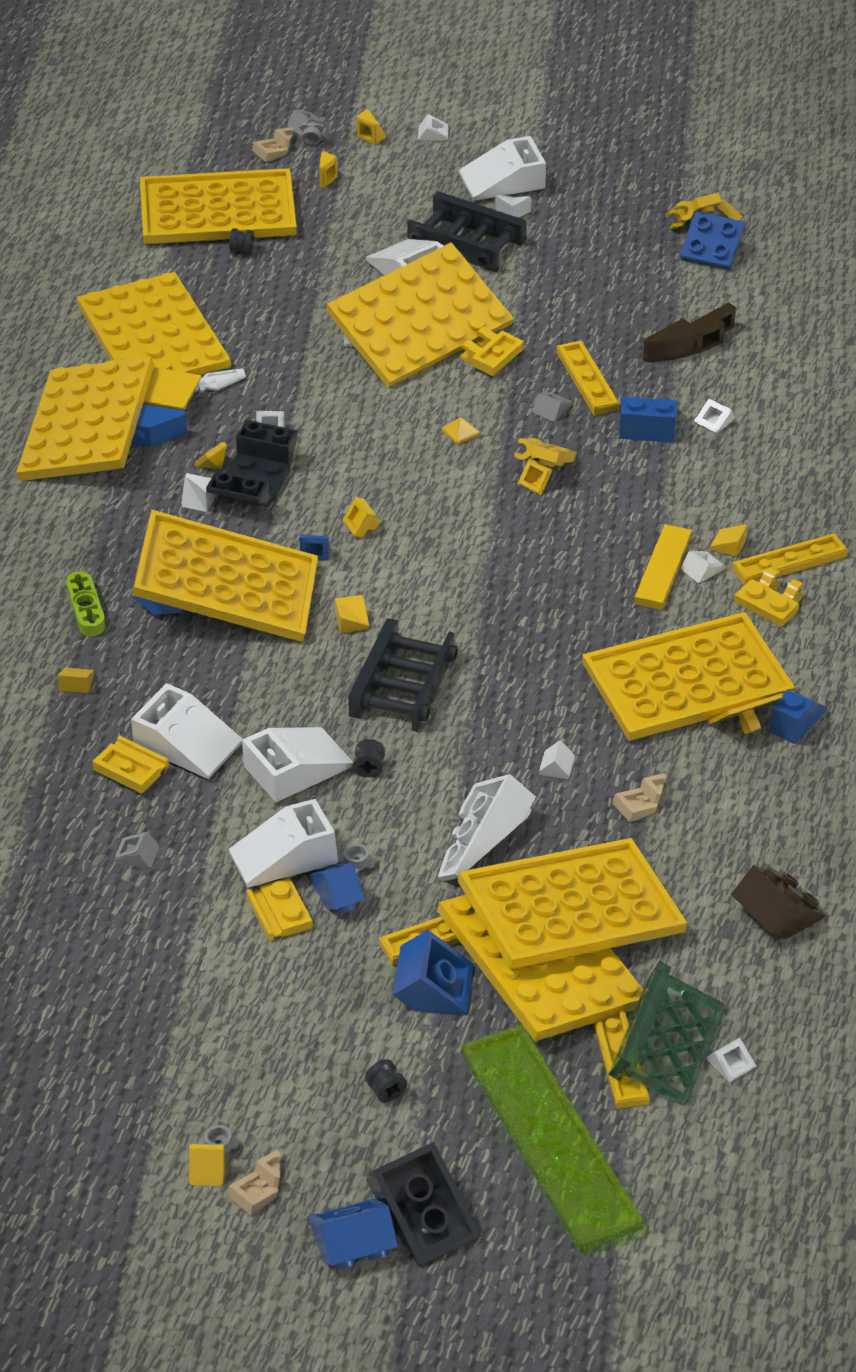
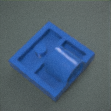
M695 211L680 254L681 260L731 270L745 229V222Z

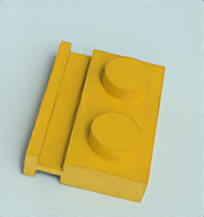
M120 735L117 737L115 744L111 743L92 761L94 771L141 794L161 776V772L164 769L167 770L169 768L168 758Z
M290 877L262 885L259 890L253 892L251 889L246 890L247 899L269 942L274 941L273 938L287 937L313 928L312 919Z

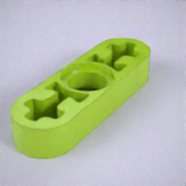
M83 571L73 572L66 578V586L79 630L83 635L97 636L105 630V617L92 577ZM78 584H81L84 590L79 591ZM85 601H89V602H92V603H93V604L90 605V606H80V605H79L81 602H85ZM92 616L94 623H90L87 617Z

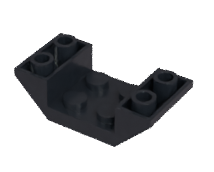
M245 420L236 435L237 454L226 472L215 471L206 486V492L220 497L270 507L290 472L298 430Z

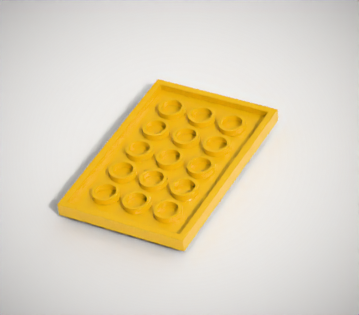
M290 168L140 177L144 244L230 239L232 228H238L242 232H246L248 229L254 230L255 238L297 235Z
M452 242L328 303L325 309L387 387L463 350L461 345L466 340L476 343L482 338L476 335V332L481 327H487L496 333L511 325L514 320L512 315Z
M175 272L163 273L152 278L140 279L136 282L113 286L112 288L97 292H89L77 297V305L110 360L119 361L133 357L151 356L155 364L154 367L197 375H204L231 367L230 357Z
M133 357L126 360H110L104 363L82 364L75 367H59L50 370L16 471L19 480L26 481L124 468L155 365L152 357Z
M151 510L132 596L303 642L318 556Z
M746 612L582 654V664L628 741L712 719L728 710L780 693L783 696L787 690L795 692V686Z
M632 838L461 871L458 876V883L510 969L684 933L688 924Z
M466 894L439 902L437 912L535 1042L595 1023L599 1019L604 1020L617 1016L622 1009H625V1012H629L648 1004V994L611 948L510 969Z

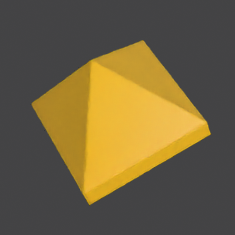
M462 417L441 428V431L457 445L480 435V432Z
M221 442L195 461V467L222 469L227 444Z
M529 458L517 484L542 495L553 470Z

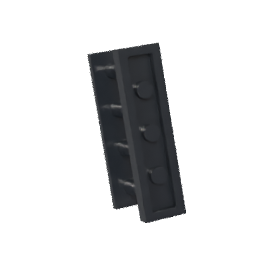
M440 191L433 195V214L424 224L413 220L407 222V239L437 241L443 246L452 242L468 263L494 272L499 270V251L508 242L522 246L526 241L527 220ZM442 219L453 223L446 231L434 227ZM463 227L476 230L468 239L457 235ZM486 234L498 238L491 246L479 243Z
M387 618L348 695L349 717L361 719L365 709H370V707L412 716V731L418 732L422 722H427L429 719L430 704L450 662L455 663L458 646L454 645V632H448L443 645L402 637V634L398 633V620ZM399 648L437 657L432 665L396 657L392 653L394 650L398 651ZM391 667L427 675L424 684L384 676L383 672ZM383 687L418 695L415 704L376 696L373 692L375 689Z

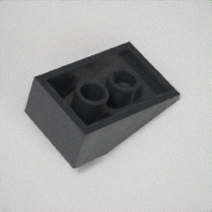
M435 1142L373 1170L366 1179L375 1199L389 1206L394 1230L418 1267L481 1237Z

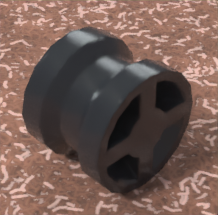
M232 228L229 240L230 253L244 252L245 255L251 256L254 249V230L248 229L246 232H242L238 228Z
M364 739L357 743L352 767L358 775L362 777H376L381 774L386 751L382 743L373 739Z
M385 1059L376 1062L368 1069L365 1075V1081L370 1088L375 1089V1095L380 1102L386 1103L398 1098L407 1087L406 1079L402 1074L397 1073V1067L392 1060Z

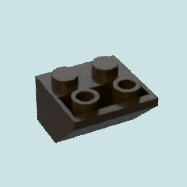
M753 864L730 894L771 934L785 939L824 919L826 916L817 907L820 902L813 895L806 891L802 892L797 888L799 882L786 872L781 875L770 866L764 869Z

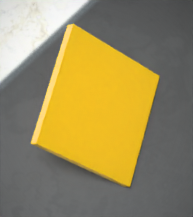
M154 367L143 404L184 411L201 380V375Z
M782 693L728 710L708 720L707 723L710 725L739 715L743 733L754 732L761 729L754 710L783 698Z

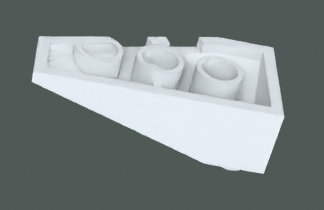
M510 774L475 783L460 809L459 816L464 818L460 827L457 826L453 830L452 837L457 839V841L446 851L438 879L441 881L458 878L459 872L469 870L520 823L528 818L531 813L530 807L536 796Z

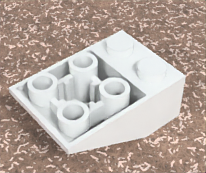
M526 136L504 141L461 168L459 174L473 201L496 197L497 195L504 196L544 189L546 162L532 137Z
M407 239L367 256L366 260L383 275H386L443 247V245L437 241Z
M168 683L131 719L133 742L168 758L169 762L207 779L239 748L243 740L192 694Z
M322 727L267 728L242 740L244 767L275 803L350 769L353 765V761Z
M316 799L284 807L229 849V853L247 888L263 885L266 882L285 877H293L296 874L323 869L326 866L338 863L335 832Z

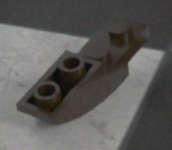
M728 302L691 323L682 318L644 339L643 360L645 362H659L679 359L701 353L723 343V333L735 327L736 307Z

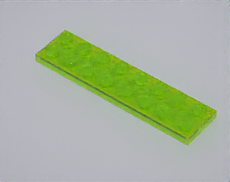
M520 1024L461 1045V1055L579 1252L587 1251L642 1230L644 1220L523 1025Z

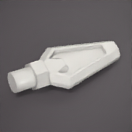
M241 368L207 373L201 377L194 393L198 392L200 394L206 390L218 391L246 378L245 371Z

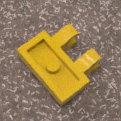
M719 192L695 198L693 201H681L676 204L674 209H671L666 214V217L674 216L677 218V223L672 224L670 230H677L684 222L692 221L695 211L707 214L715 212L714 208L722 202Z
M481 327L476 332V335L482 338L476 343L466 340L461 345V348L466 351L460 356V359L468 363L471 362V366L494 376L523 350L524 341L504 331L496 334L487 327Z
M520 438L518 442L523 443L527 450L523 454H514V457L520 460L539 458L538 463L555 467V465L563 466L564 463L574 462L576 451L553 444H546L537 438Z
M769 567L765 570L759 582L750 579L735 593L734 602L782 627L798 613V602L803 598V594L799 593V591L804 587V584L793 579L787 585L785 592L780 594L774 591L780 584V582L775 580L780 575V571Z

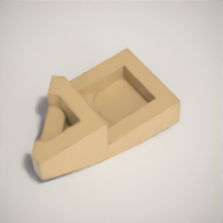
M294 128L276 129L273 139L253 142L252 151L265 162L287 155Z
M663 773L643 778L640 788L616 793L613 805L629 822L655 813L666 775Z
M276 1150L257 1160L254 1172L229 1185L227 1196L249 1215L256 1213L277 1197L281 1152Z

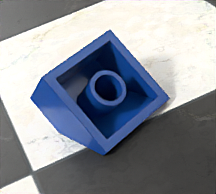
M622 397L619 439L674 443L677 400Z
M426 930L400 946L393 995L417 1012L465 1015L468 1011L474 964L431 931Z
M374 1198L307 1216L323 1261L330 1266L334 1265L335 1269L353 1266L356 1264L355 1259L368 1256L370 1260L383 1258L389 1255L390 1249L398 1247L389 1206Z

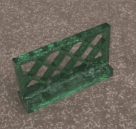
M659 961L646 980L608 1075L619 1081L625 1075L685 1106L690 1098L725 1003L669 975L671 967ZM668 987L679 992L683 1001L673 1003L667 992ZM702 1004L713 1010L712 1016L702 1018L696 1005ZM688 1008L693 1020L682 1022L677 1009ZM668 1012L674 1024L663 1027L657 1014ZM697 1027L703 1040L692 1042L686 1029ZM678 1031L684 1044L673 1047L667 1034ZM659 1036L665 1049L653 1051L648 1038ZM688 1051L694 1064L683 1067L677 1053ZM669 1056L675 1069L663 1071L657 1058ZM649 1060L655 1073L647 1074L637 1069L638 1062ZM679 1076L684 1086L683 1092L671 1087L667 1078Z

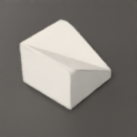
M497 195L495 198V210L519 218L531 212V197Z
M186 473L182 507L208 512L214 501V495L206 492V486L211 478Z

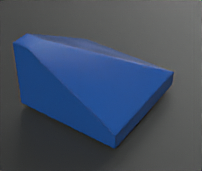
M300 535V551L317 555L318 560H329V536Z

